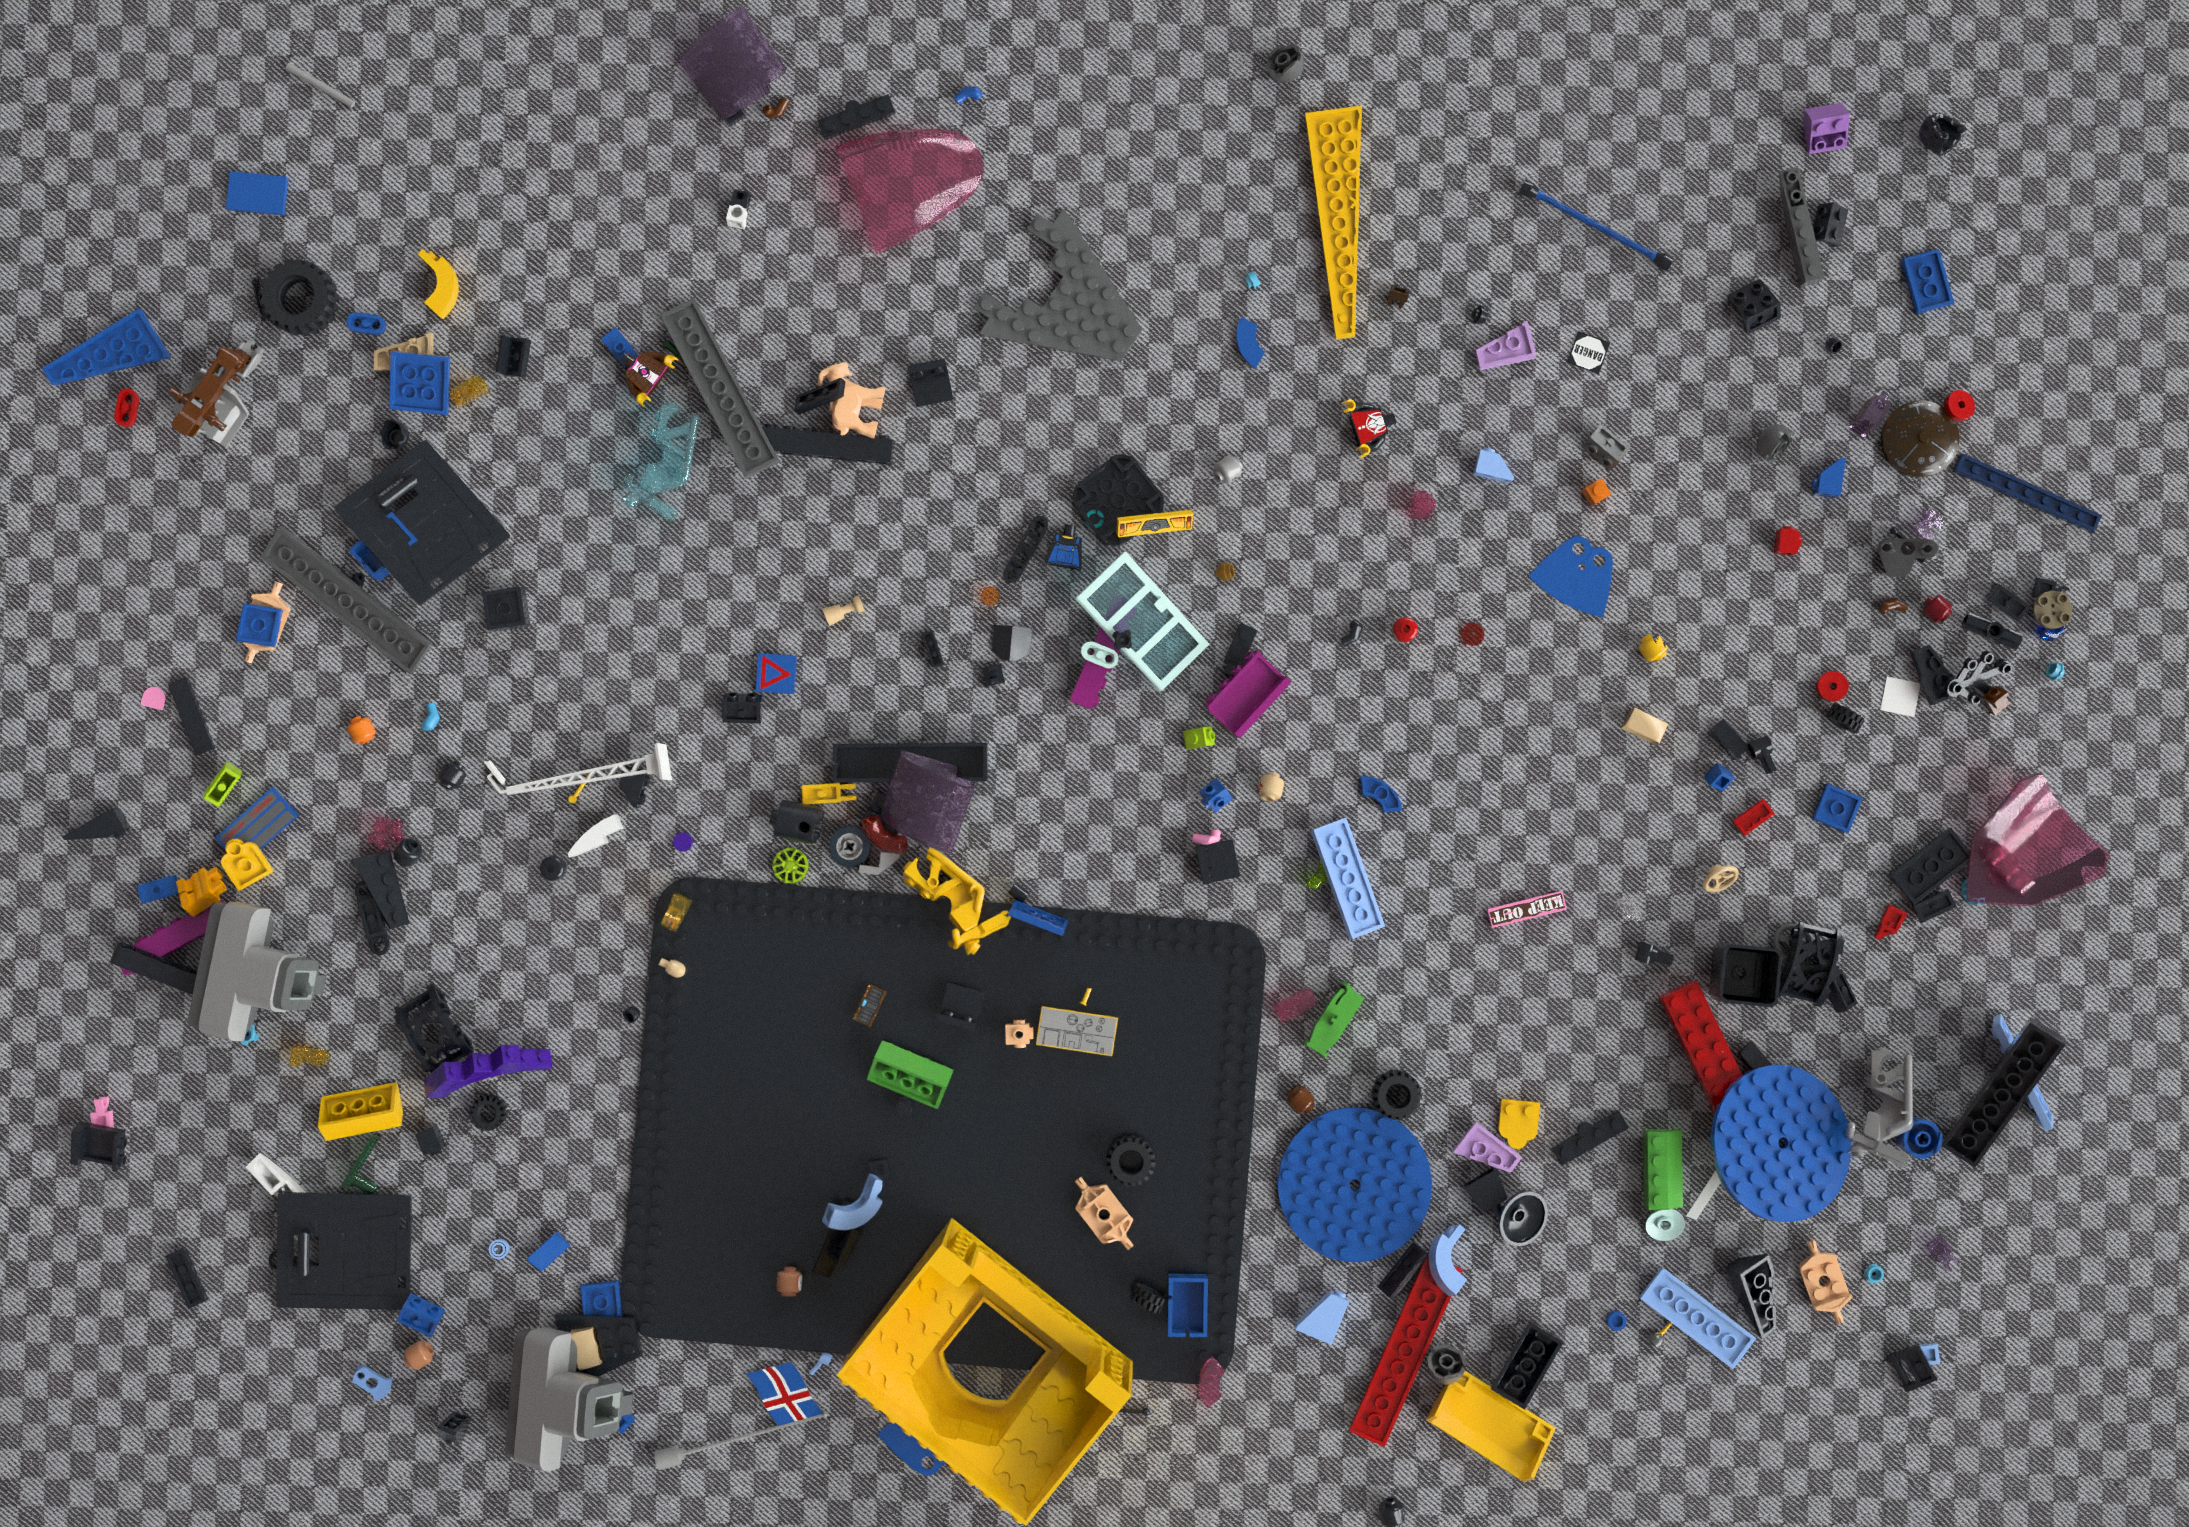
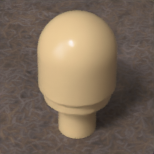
M663 958L661 959L659 965L666 968L665 972L676 978L682 977L685 974V966L682 963L672 959L670 962Z

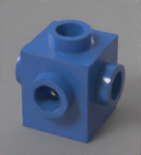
M1217 778L1199 791L1203 797L1200 801L1207 809L1211 807L1215 813L1233 800L1228 790Z

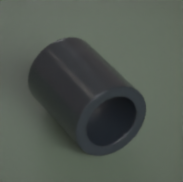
M1015 883L1008 893L1023 903L1030 892L1018 883Z

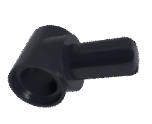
M1765 735L1749 742L1747 745L1752 757L1760 759L1765 773L1771 774L1775 772L1776 767L1770 755L1773 751V745L1769 737Z
M1639 942L1634 960L1651 965L1654 962L1672 965L1674 955L1658 951L1655 945Z

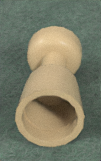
M859 595L853 597V603L843 607L837 604L823 608L829 626L844 619V614L854 610L858 613L865 611Z

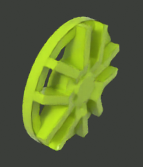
M785 848L774 857L772 868L775 876L780 881L792 884L801 881L806 876L809 863L806 855L801 850ZM787 851H794L791 857ZM783 852L787 857L785 861L780 856ZM796 853H799L801 856L797 860L794 859ZM779 858L782 864L776 865V861ZM802 858H804L805 865L799 864ZM783 866L784 870L777 873L776 867ZM799 866L805 867L804 873L797 870ZM786 872L785 879H783L779 875ZM795 872L801 874L802 876L796 879ZM789 873H792L793 881L788 880Z

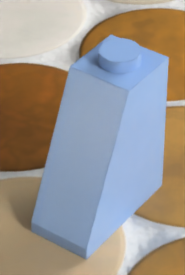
M1335 1290V1292L1328 1291L1295 1323V1329L1332 1345L1349 1303L1348 1298L1345 1297L1346 1294Z

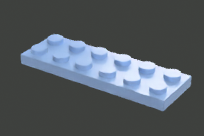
M1347 818L1311 830L1349 940L1385 927Z
M1999 1014L1993 1018L1991 1032L1995 1039H1999L2001 1043L2000 1050L2004 1054L2014 1038L2002 1014ZM2036 1085L2028 1095V1098H2026L2030 1109L2034 1108L2036 1112L2035 1119L2038 1125L2043 1126L2044 1130L2048 1131L2053 1129L2054 1117L2039 1087Z
M1663 1267L1659 1269L1639 1296L1646 1304L1732 1369L1735 1368L1756 1340L1753 1335Z

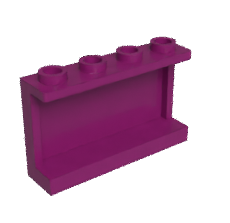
M1258 650L1247 653L1244 657L1245 661L1241 666L1237 665L1231 671V677L1228 680L1224 679L1218 685L1219 690L1215 694L1211 693L1205 700L1206 704L1204 707L1239 739L1291 684V681L1267 661Z

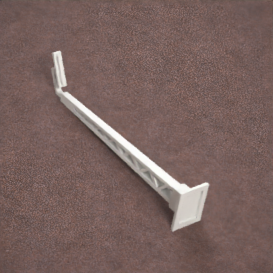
M660 743L655 744L653 754L645 755L644 758L506 787V790H501L491 777L494 775L502 785H505V778L490 760L484 761L491 771L487 776L488 780L500 794L507 793V795L645 773L650 775L658 774L662 780H672L667 746ZM646 761L647 770L637 771L641 763ZM635 763L631 771L625 767V765ZM619 767L626 772L614 775ZM613 768L608 775L601 771ZM596 772L603 776L593 778ZM590 773L587 779L582 775ZM576 777H579L581 779L578 781H574Z

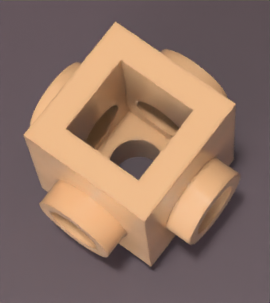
M1013 1020V1024L1005 1025L1006 1045L1014 1044V1048H1024L1026 1044L1030 1043V1039H1033V1027L1029 1028V1023H1025V1020ZM1021 1031L1023 1036H1017L1016 1032Z

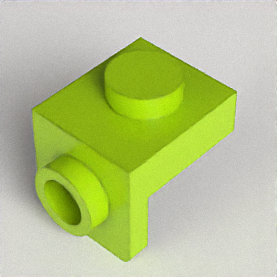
M1211 726L1183 731L1186 750L1215 745V733Z

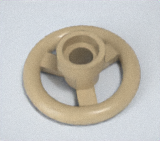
M1715 865L1711 867L1703 881L1704 890L1715 893L1727 889L1737 880L1739 875L1738 869L1731 865ZM1711 880L1714 881V884H1713L1712 887L1709 886V882H1710Z

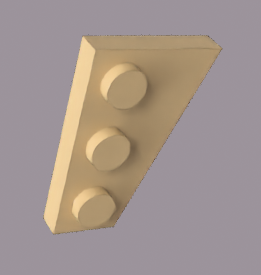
M431 332L419 338L409 339L404 343L375 350L374 370L390 371L391 351L433 355L434 334Z

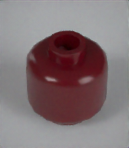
M1930 595L1922 603L1925 606L1922 610L1923 614L1934 623L1939 621L1943 623L1952 613V604L1942 595H1936L1935 597Z

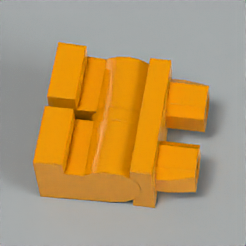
M203 867L198 870L199 872L194 873L190 879L185 880L181 878L176 881L181 906L193 917L210 907L213 902H220L219 895L227 891L225 884L220 880L223 878V873L217 867L209 871Z

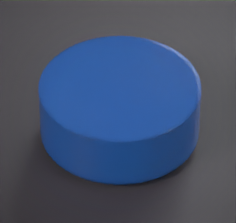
M1613 1310L1607 1314L1606 1323L1612 1330L1620 1331L1626 1326L1627 1320L1622 1312Z

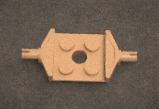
M275 581L269 594H253L251 596L253 598L251 605L283 610L277 638L278 643L291 609L278 595L283 584ZM243 643L248 647L244 661L252 663L255 654L259 653V651H272L275 648Z
M1079 1177L1075 1183L1082 1190V1195L1075 1209L1102 1244L1118 1240L1129 1250L1130 1247H1133V1244L1128 1239L1126 1233L1133 1221L1132 1216L1128 1214L1106 1183L1090 1187L1082 1177ZM1102 1209L1109 1211L1110 1216L1108 1219L1103 1220L1099 1217L1098 1214Z
M1815 1240L1807 1241L1811 1253L1801 1261L1798 1267L1813 1309L1833 1313L1836 1324H1841L1844 1320L1840 1310L1853 1297L1846 1286L1837 1261L1838 1256L1834 1253L1818 1251ZM1821 1276H1827L1828 1282L1824 1286L1819 1284Z

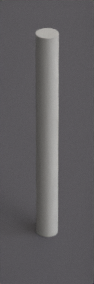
M287 64L286 70L347 106L352 108L355 105L354 100L293 64Z

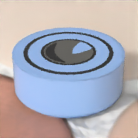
M496 1239L489 1246V1253L495 1259L504 1258L510 1250L508 1242L504 1239Z

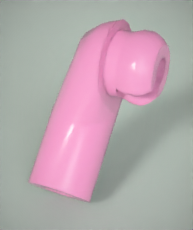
M1212 829L1210 835L1194 833L1192 842L1205 845L1219 842L1221 832Z

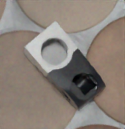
M734 190L726 216L728 226L745 230L748 208L751 201L750 192Z

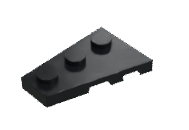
M1927 645L1911 651L1910 655L1929 706L1953 698L1946 693L1944 686L1948 679L1955 677L1947 671L1943 665L1944 662L1934 649Z

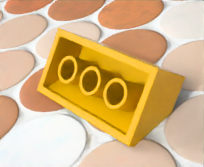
M397 1082L321 1097L318 1128L324 1139L329 1141L402 1126L403 1109Z

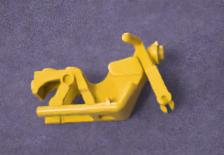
M931 846L926 856V859L931 862L928 880H925L920 875L917 869L918 859L916 858L913 862L909 861L904 866V882L912 888L914 886L918 889L919 894L927 900L936 901L943 896L950 899L952 908L949 919L956 928L952 930L953 940L948 941V946L958 949L964 945L966 954L972 953L974 955L981 947L978 944L980 942L979 938H984L1006 927L1011 916L1006 918L1004 915L1009 912L1002 911L1000 914L978 925L985 892L984 887ZM942 871L951 880L938 886V875Z

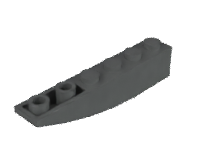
M1799 168L1779 171L1783 212L1799 287L1818 284L1825 277Z

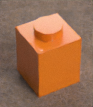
M1602 478L1581 490L1591 507L1612 494Z

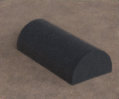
M1529 1321L1491 1386V1390L1525 1410L1564 1342L1548 1330Z

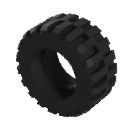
M291 259L285 260L284 265L281 263L276 264L274 271L269 270L266 273L269 275L267 279L263 278L261 282L264 285L263 289H259V295L263 298L259 302L260 306L264 308V315L269 318L272 324L295 336H309V333L315 335L319 333L318 329H326L328 327L326 323L329 320L333 322L335 318L333 313L334 311L338 312L339 308L336 305V302H339V295L336 293L338 289L336 284L332 282L333 279L315 264L309 261L305 262L302 259H295V262ZM309 282L314 289V299L311 306L300 314H290L285 307L287 291L296 283Z

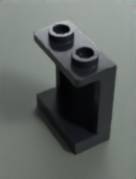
M80 1121L71 1130L70 1164L78 1166L83 1160L112 1165V1171L117 1172L121 1166L125 1165L127 1159L125 1155V1147L127 1145V1138H125L126 1130Z

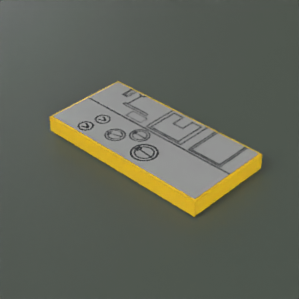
M1042 1006L1036 1045L1112 1056L1118 1017Z

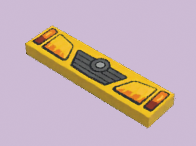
M1192 510L1118 517L1116 534L1118 537L1190 530L1192 529L1193 512Z

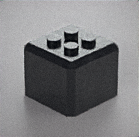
M1718 942L1713 946L1709 995L1713 1000L1723 1003L1774 1007L1778 1003L1782 953L1775 948ZM1738 968L1744 970V976L1740 979L1735 976V971Z

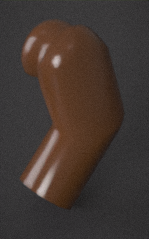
M782 97L777 106L765 105L763 113L770 119L781 117L790 101Z
M1889 598L1881 602L1879 611L1882 614H1887L1889 610L1896 609L1905 613L1909 605L1896 598Z

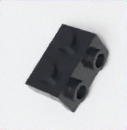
M1834 202L1819 204L1813 227L1816 242L1822 241L1833 247H1840L1849 209Z
M501 335L496 373L507 377L526 378L531 340Z

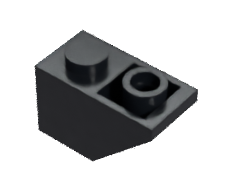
M625 765L628 770H632L633 767ZM648 773L620 777L619 785L634 808H640L645 803V787L649 786L651 776Z

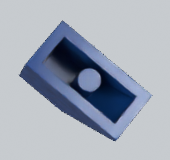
M1842 457L1836 460L1813 478L1811 482L1813 495L1829 498L1841 496L1846 458Z

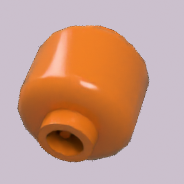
M357 716L350 720L351 724L346 729L354 743L362 745L374 739L373 736L376 734V730L368 717L361 718V716Z

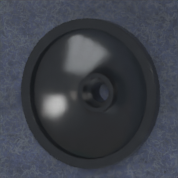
M1531 1190L1520 1191L1511 1196L1503 1205L1498 1217V1231L1502 1239L1512 1246H1525L1533 1242L1542 1233L1547 1223L1548 1207L1545 1199L1540 1194Z

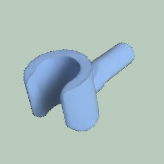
M822 1353L819 1361L809 1373L813 1375L821 1367L822 1363L828 1366L833 1356L829 1353Z

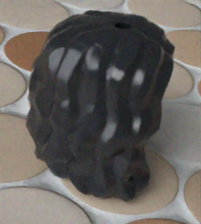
M1941 112L1933 113L1923 121L1919 129V139L1934 154L1943 156L1963 139L1967 128L1965 125L1955 122L1954 119Z

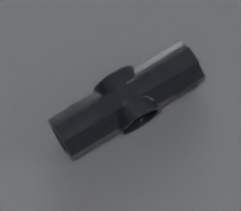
M1970 612L1966 614L1961 623L1962 629L1975 633L1985 640H1992L2014 650H2017L2023 640V634L2006 628L1999 622L1989 621ZM1990 627H1993L1995 630L1994 636L1989 633Z

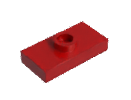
M1762 798L1731 822L1744 837L1775 813L1765 799Z

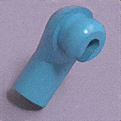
M435 702L425 705L428 716L421 723L424 731L433 730L440 720Z

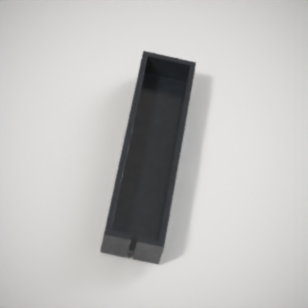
M988 743L833 744V761L839 762V765H833V783L988 782Z

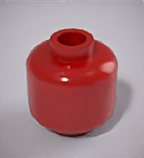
M1409 617L1399 618L1392 626L1393 637L1402 643L1413 640L1418 633L1417 623Z

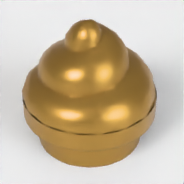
M1221 563L1214 572V575L1223 581H1230L1235 576L1232 563Z

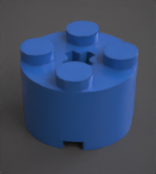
M1913 1117V1127L1911 1130L1896 1136L1897 1145L1902 1151L1920 1159H1926L1936 1154L1940 1150L1943 1141L1942 1134L1933 1122L1919 1117Z

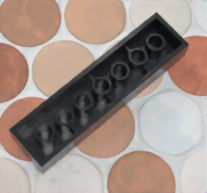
M2030 1017L1942 1137V1147L1975 1168L2065 1047L2066 1038Z

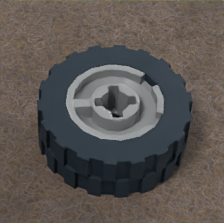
M852 825L836 830L831 836L828 845L831 858L838 865L849 868L862 865L868 860L872 851L871 838L867 832L860 827ZM848 843L854 844L853 850L847 849Z

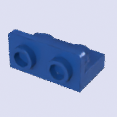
M410 1294L401 1309L397 1322L432 1338L445 1309L414 1294Z

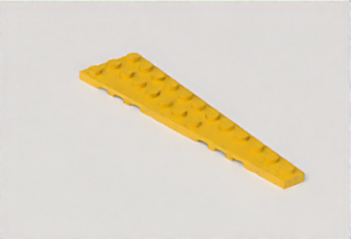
M1362 106L1305 113L1335 340L1355 337Z

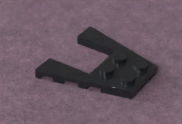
M556 1313L554 1315L557 1329L569 1332L576 1329L596 1327L603 1362L600 1365L579 1370L577 1367V1372L600 1377L643 1355L635 1317L599 1316L594 1314L580 1315L576 1313Z

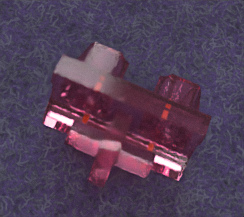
M382 816L376 817V824L371 825L375 831L369 833L370 837L367 838L369 844L374 843L377 849L380 850L388 846L389 843L385 837L389 835L392 836L394 842L403 840L405 834L402 829L404 825L402 819L392 823L390 818L384 820Z

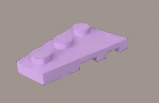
M1528 321L1522 323L1521 326L1514 330L1508 331L1502 337L1494 339L1477 349L1475 355L1479 370L1535 359L1536 352Z
M1476 1121L1452 1151L1458 1155L1483 1162L1510 1173L1522 1159V1156Z

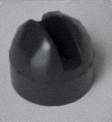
M1831 337L1829 341L1825 342V349L1832 354H1837L1841 350L1843 343L1841 340Z
M635 1006L628 1007L623 1011V1017L629 1023H634L640 1016V1011Z

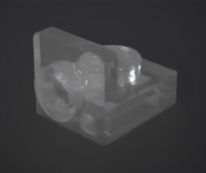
M1622 896L1612 906L1616 911L1625 906L1626 909L1624 911L1629 919L1633 918V920L1638 921L1644 917L1632 897Z

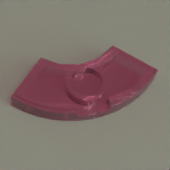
M1213 1356L1207 1361L1200 1373L1198 1387L1199 1395L1207 1408L1222 1397L1219 1391V1382L1226 1372Z

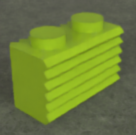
M226 761L205 790L203 798L220 807L230 791H232V788H234V785L241 778L242 770Z

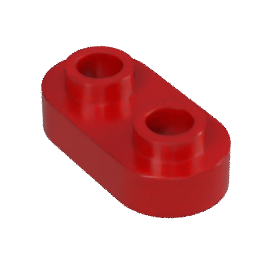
M126 388L121 390L117 397L114 419L118 425L123 427H131L137 417L140 399L138 393L132 389ZM132 396V401L128 402V398ZM129 415V419L125 421V416Z

